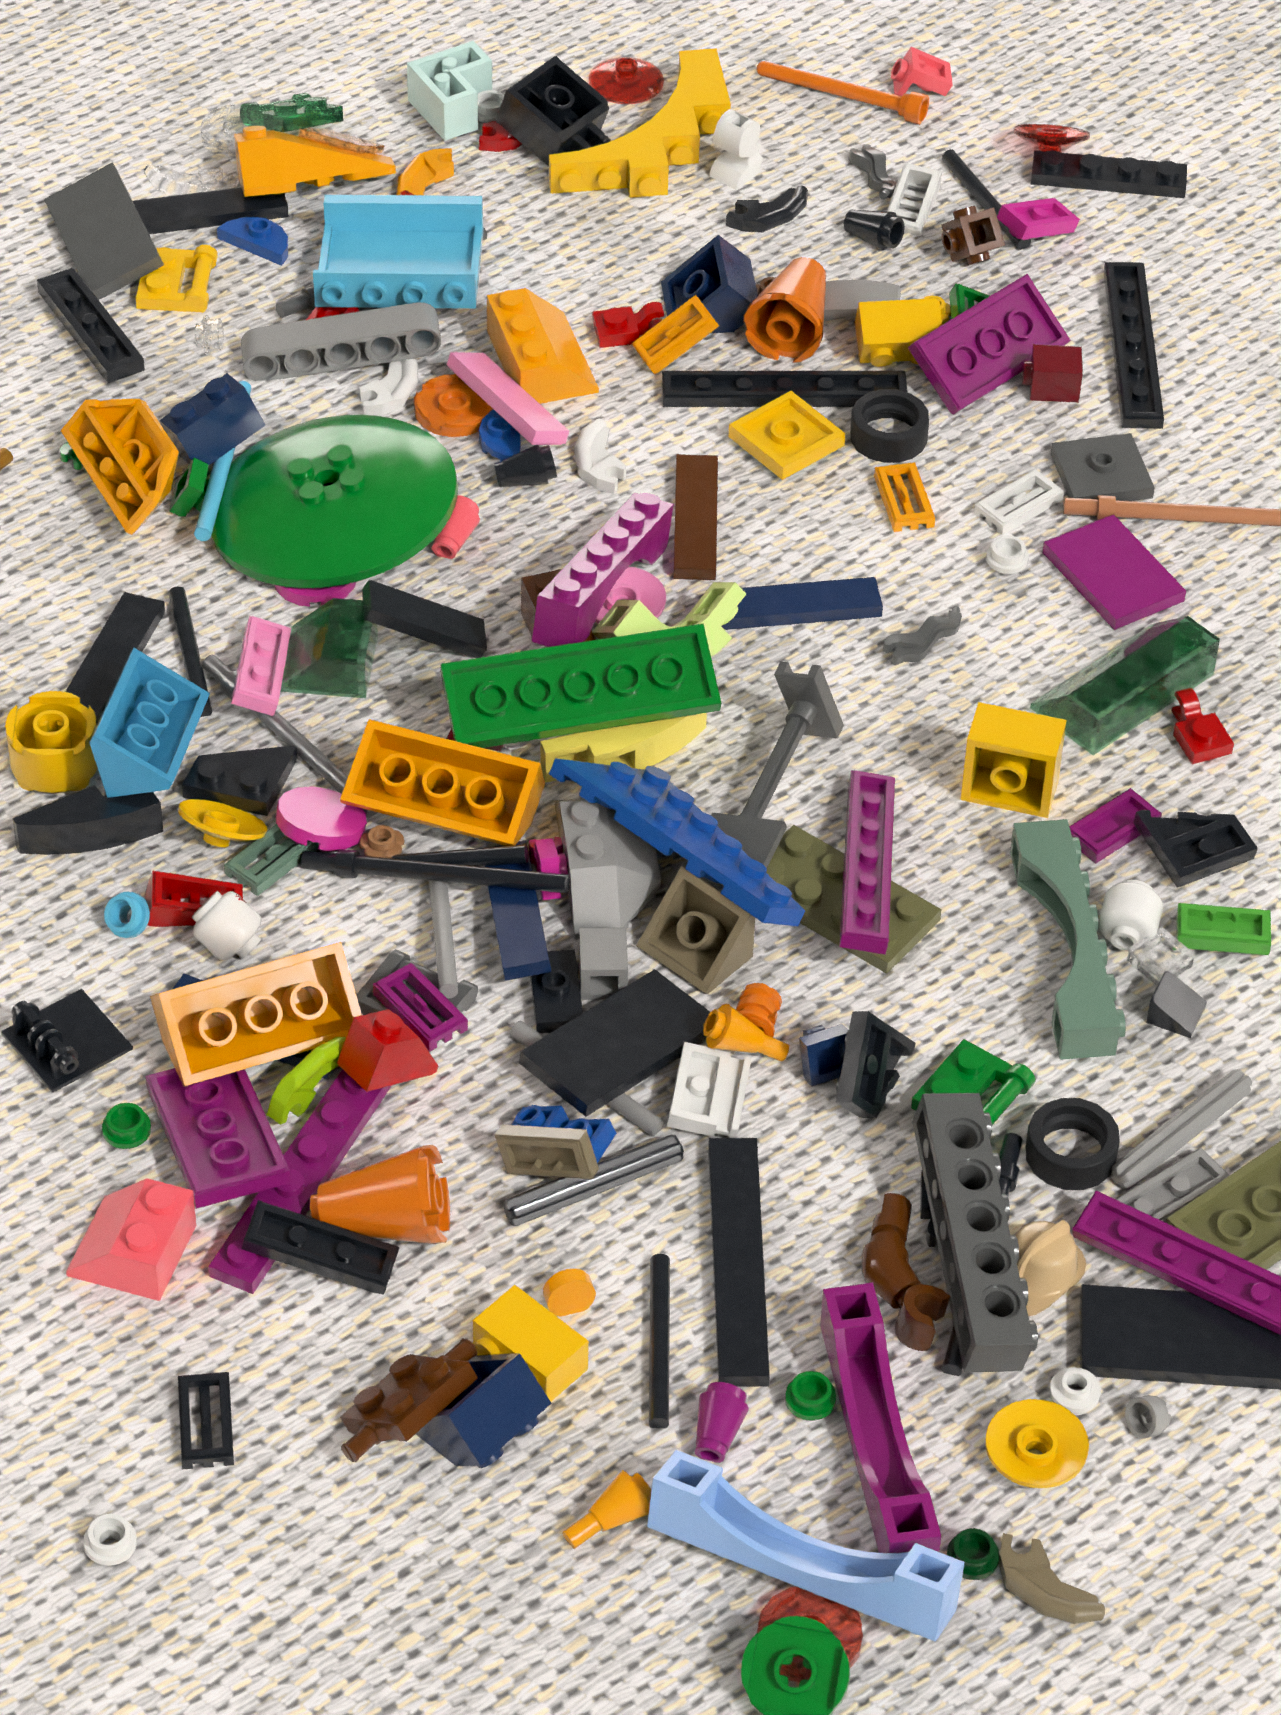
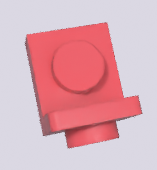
M910 47L903 59L899 58L895 62L891 71L894 94L903 96L912 83L924 91H933L943 96H946L953 86L950 63L914 47Z

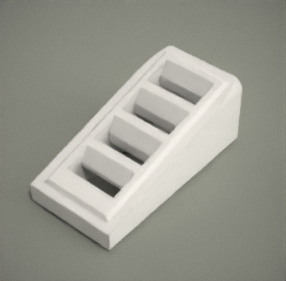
M904 162L887 211L895 212L899 217L916 220V222L903 220L905 233L921 235L941 187L942 171ZM908 188H912V189L924 191V192H926V194L919 193V192H915V191H911V190H907V189H908ZM906 197V198L915 199V200H919V201H923V202H922V203H918V202L906 200V199H903V198ZM900 206H901V207H905V208L917 210V211H919V213H915V212H911V211H907V210H903V209H899V208H900Z

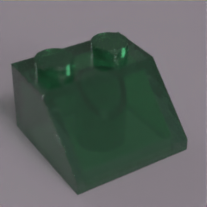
M333 598L291 627L280 692L366 698L377 645L378 628L377 624L364 620L363 600Z

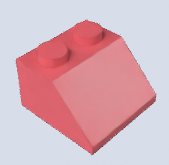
M146 1178L105 1196L66 1271L67 1276L160 1301L197 1226L193 1190Z

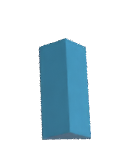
M133 648L129 654L89 742L107 798L169 790L210 695L209 692L136 648Z

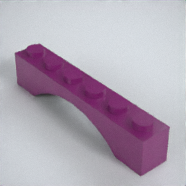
M634 492L538 594L532 642L547 647L584 642L590 635L608 594L622 573L635 561L653 565L668 547L674 504L660 500L658 496L651 493Z
M873 1282L823 1289L820 1327L878 1552H910L915 1543L940 1552L942 1536L931 1495L915 1467L898 1410L887 1351L884 1322Z

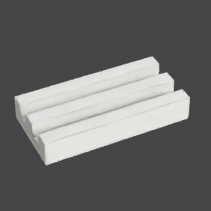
M1035 469L977 502L974 506V514L979 518L982 516L986 517L985 522L989 526L996 525L997 532L1003 536L1063 501L1064 490ZM1037 484L1040 485L1036 489L1026 494V490L1032 488ZM1013 499L1012 503L1006 505L998 511L995 510V508Z

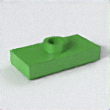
M1178 903L1176 914V948L1269 955L1271 949V910Z

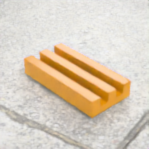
M695 295L634 341L632 345L653 374H656L709 335L719 325Z
M916 463L875 467L874 478L893 531L900 532L903 526H909L910 530H916L919 524H925L926 528L935 527V515ZM901 474H907L920 509L919 513H914ZM887 476H891L904 512L902 515L900 514Z

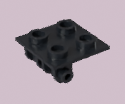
M82 988L40 1011L34 1003L19 1001L11 1010L13 1025L1 1031L2 1036L52 1093L133 1050L132 1044Z

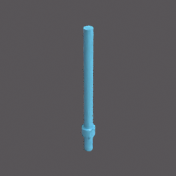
M239 381L250 396L251 385L246 381ZM235 448L217 459L213 464L194 532L195 537L200 541H208L211 538Z

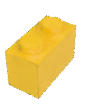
M939 298L859 302L855 318L859 362L871 363L877 367L888 366L893 362L911 361L919 365L908 347L918 339L942 326Z
M513 1285L473 1319V1344L477 1349V1355L520 1353L550 1401L554 1400L588 1370L589 1341L516 1285Z

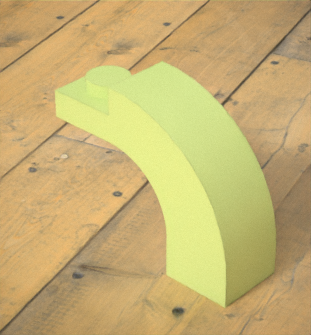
M713 582L690 613L681 622L672 627L659 621L640 600H617L592 633L598 639L704 623L712 657L732 639L721 626L734 618L738 612L737 605L746 593L736 582Z

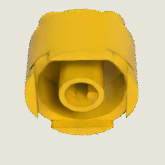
M63 691L40 692L29 696V703L19 709L16 705L8 713L5 728L10 766L21 788L28 791L58 793L69 790L80 791L89 785L90 779L98 769L89 743L97 723L94 710L90 705L88 709L81 704L80 697Z

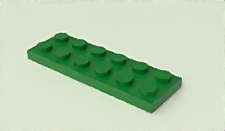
M704 623L442 663L440 667L454 741L480 748L720 711L722 704Z

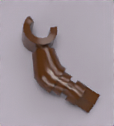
M887 1193L884 1194L881 1213L877 1214L873 1220L870 1242L865 1245L862 1251V1274L866 1283L873 1282L875 1292L894 1309L900 1308L895 1322V1334L900 1342L908 1348L917 1351H927L931 1347L936 1332L933 1320L937 1321L944 1317L951 1296L940 1288L921 1284L908 1263L909 1254L905 1249L912 1204L903 1195Z

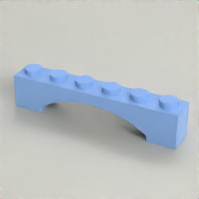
M678 1450L674 1451L654 1476L648 1528L935 1642L957 1610L965 1563L961 1560L917 1543L914 1544L910 1552L876 1553L849 1549L816 1539L778 1521L747 1500L722 1477V1467Z

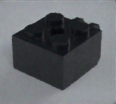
M554 56L506 90L495 119L497 123L547 166H549V155L579 151L611 141L601 130L610 109L606 98L557 56Z

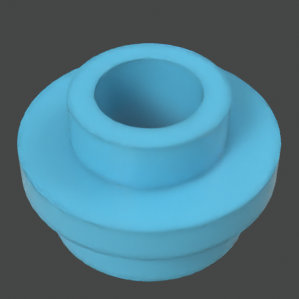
M134 892L119 893L109 900L104 911V919L107 926L115 935L122 938H134L140 935L147 927L150 917L148 903L140 894ZM131 909L132 915L130 921L128 922L127 914Z

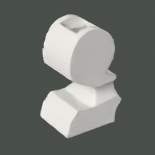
M732 109L727 110L720 117L713 135V144L726 150V152L714 161L710 170V177L738 190L760 173L763 157L759 153L761 144L757 143L761 131L760 124L757 121Z

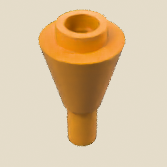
M723 1004L717 1010H712L705 1020L703 1033L706 1036L707 1046L711 1049L748 1053L759 1052L778 1061H784L789 1053V1044L765 1035L760 1028L729 1004Z
M622 1470L590 1507L589 1513L562 1532L564 1538L575 1549L599 1531L604 1532L649 1515L651 1488L640 1474L635 1473L633 1476H630L626 1471Z

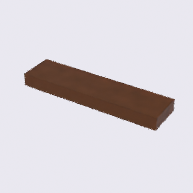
M676 454L673 579L716 580L718 455Z

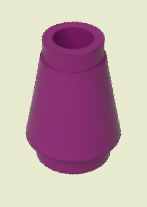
M713 1382L707 1386L705 1392L700 1394L696 1448L694 1451L695 1455L700 1459L716 1463L724 1461L726 1453L749 1411V1407L746 1404L747 1395L741 1388L725 1382Z

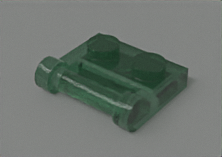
M306 92L294 94L291 99L260 105L257 102L244 103L240 108V118L244 125L265 126L267 130L279 132L294 131L344 121L343 106L327 103V98L311 97Z

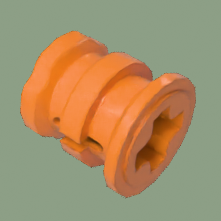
M748 984L745 990L741 992L736 1010L760 1028L765 1035L773 1038L775 1033L774 1025L778 1016L777 1011L780 1010L782 1004L781 996L777 990L770 988L766 984Z

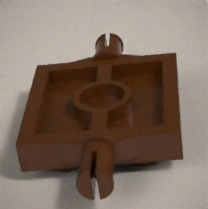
M462 1338L448 1353L440 1355L438 1358L414 1354L406 1355L390 1366V1373L376 1386H371L361 1391L354 1398V1405L340 1416L347 1430L355 1434L341 1446V1450L347 1459L356 1463L375 1444L378 1445L388 1440L407 1442L478 1378L468 1362L478 1354L475 1345L467 1338Z

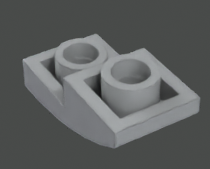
M872 280L826 281L824 321L852 316L856 318L859 302L900 300L901 289L899 285Z

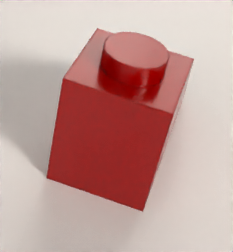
M390 1009L354 1017L337 1064L366 1092L433 1075L439 1067L419 1036Z

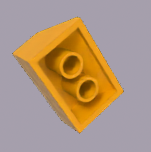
M526 288L487 295V332L503 369L539 404L599 393V387L563 311Z

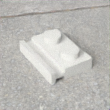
M684 1042L667 1127L714 1137V1134L718 1133L729 1136L728 1138H736L752 1057L745 1056L744 1060L730 1057L731 1052Z

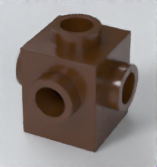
M975 205L952 212L954 220L941 224L943 230L942 244L945 251L950 254L953 262L965 258L968 266L990 259L989 251L1005 246L994 207L977 212Z

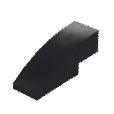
M95 785L12 818L16 848L20 854L53 855L96 851L136 842L163 832L161 802L154 792L107 798V795L103 796Z

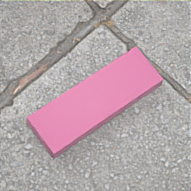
M249 616L245 627L231 704L274 716L279 702L291 633L290 627Z

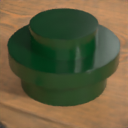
M969 1528L961 1531L950 1541L947 1548L948 1556L965 1562L962 1575L964 1579L981 1580L987 1578L994 1573L999 1563L1000 1554L997 1544L987 1532L981 1529Z

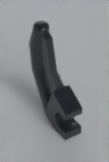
M803 185L797 188H789L771 202L760 203L759 200H737L735 203V213L729 211L726 215V226L745 232L763 233L790 222L806 207L808 189Z

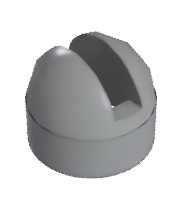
M1152 1395L1132 1399L1127 1404L1125 1410V1419L1129 1430L1138 1438H1149L1162 1433L1169 1426L1171 1419L1166 1402L1158 1396ZM1151 1412L1152 1421L1147 1423L1144 1414Z

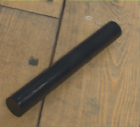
M527 845L397 854L392 856V859L469 866H494L528 863L529 851Z

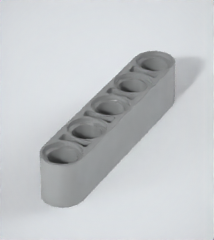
M424 302L258 327L247 331L241 338L244 373L253 381L285 379L425 357L435 353L441 346L437 312L433 306Z

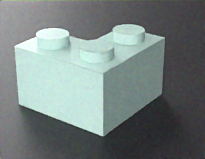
M474 40L407 63L408 101L444 141L478 130V94L482 91L492 90V60Z

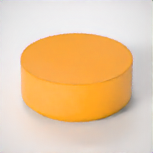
M565 1269L557 1272L547 1280L543 1287V1296L549 1311L561 1317L587 1310L595 1300L596 1291L590 1276L585 1271Z

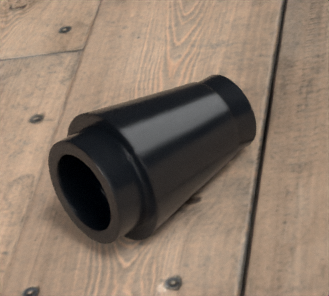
M851 209L847 212L844 219V230L881 250H885L887 247L896 248L904 235V221L902 218L897 217L895 212Z
M534 445L501 460V462L494 463L500 488L505 486L548 484L549 479L557 478L549 445L543 447Z

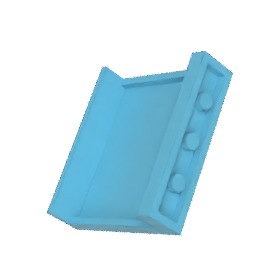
M324 195L325 225L318 270H313L315 307L385 308L424 302L434 308L476 309L484 231L482 196Z

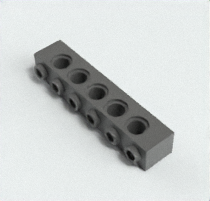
M980 1093L923 1094L912 1123L947 1293L951 1296L949 1303L963 1371H1022L1031 1351H1035L1037 1348L1038 1331L1036 1323L1033 1320L1029 1321L1027 1313L1028 1285L1026 1279L1019 1276L1017 1267L1019 1244L1017 1237L1010 1235L1008 1226L1010 1204L1008 1196L1001 1194L999 1185L1001 1163L998 1153H992L990 1143L992 1122L990 1114L983 1111Z

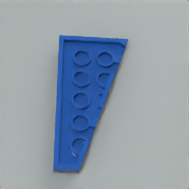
M555 758L549 775L559 782L568 780L580 785L582 788L579 796L589 803H598L609 809L616 810L613 818L615 821L664 855H671L674 850L687 859L688 863L685 869L697 878L705 877L710 881L723 884L721 894L756 919L768 924L799 926L805 910L791 897L792 892L784 885L776 883L766 873L767 868L762 863L751 859L742 850V844L738 840L726 835L717 826L718 821L714 817L702 812L693 803L694 798L690 794L679 790L670 781L671 776L667 772L654 766H647L644 770L631 768L620 762H611L610 765Z

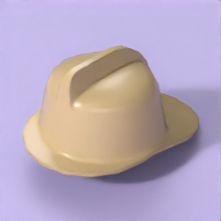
M1061 1220L1057 1224L1048 1221H1033L1022 1226L1015 1234L1019 1244V1259L1017 1263L1020 1278H1025L1028 1285V1303L1026 1306L1028 1316L1037 1315L1049 1308L1084 1276L1086 1260L1083 1252L1075 1244L1074 1238L1070 1234V1226L1065 1220Z

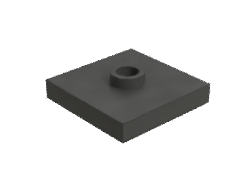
M1131 433L1052 443L1050 454L1068 498L1097 499L1098 495L1115 496L1116 500L1119 501L1153 498L1155 487Z

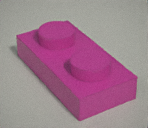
M1055 198L1003 204L997 215V219L1009 228V233L1021 240L1072 233L1075 231L1080 220Z

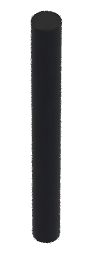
M953 149L944 152L942 155L943 162L984 210L994 207L996 215H998L1002 205ZM998 220L1001 230L1018 250L1030 246L1031 239L1021 240L1009 233V228Z
M176 586L171 588L168 594L187 680L208 692L186 591L183 587ZM209 697L201 717L211 716L212 714Z
M655 1254L650 1258L649 1426L651 1428H667L669 1426L670 1258L665 1254Z

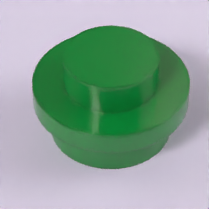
M117 1104L108 1111L103 1120V1137L113 1147L120 1149L135 1148L143 1144L150 1136V1119L142 1108L136 1104Z
M805 1371L798 1374L787 1386L785 1393L786 1406L793 1415L800 1419L809 1421L820 1420L827 1417L834 1410L836 1390L824 1374L816 1371Z

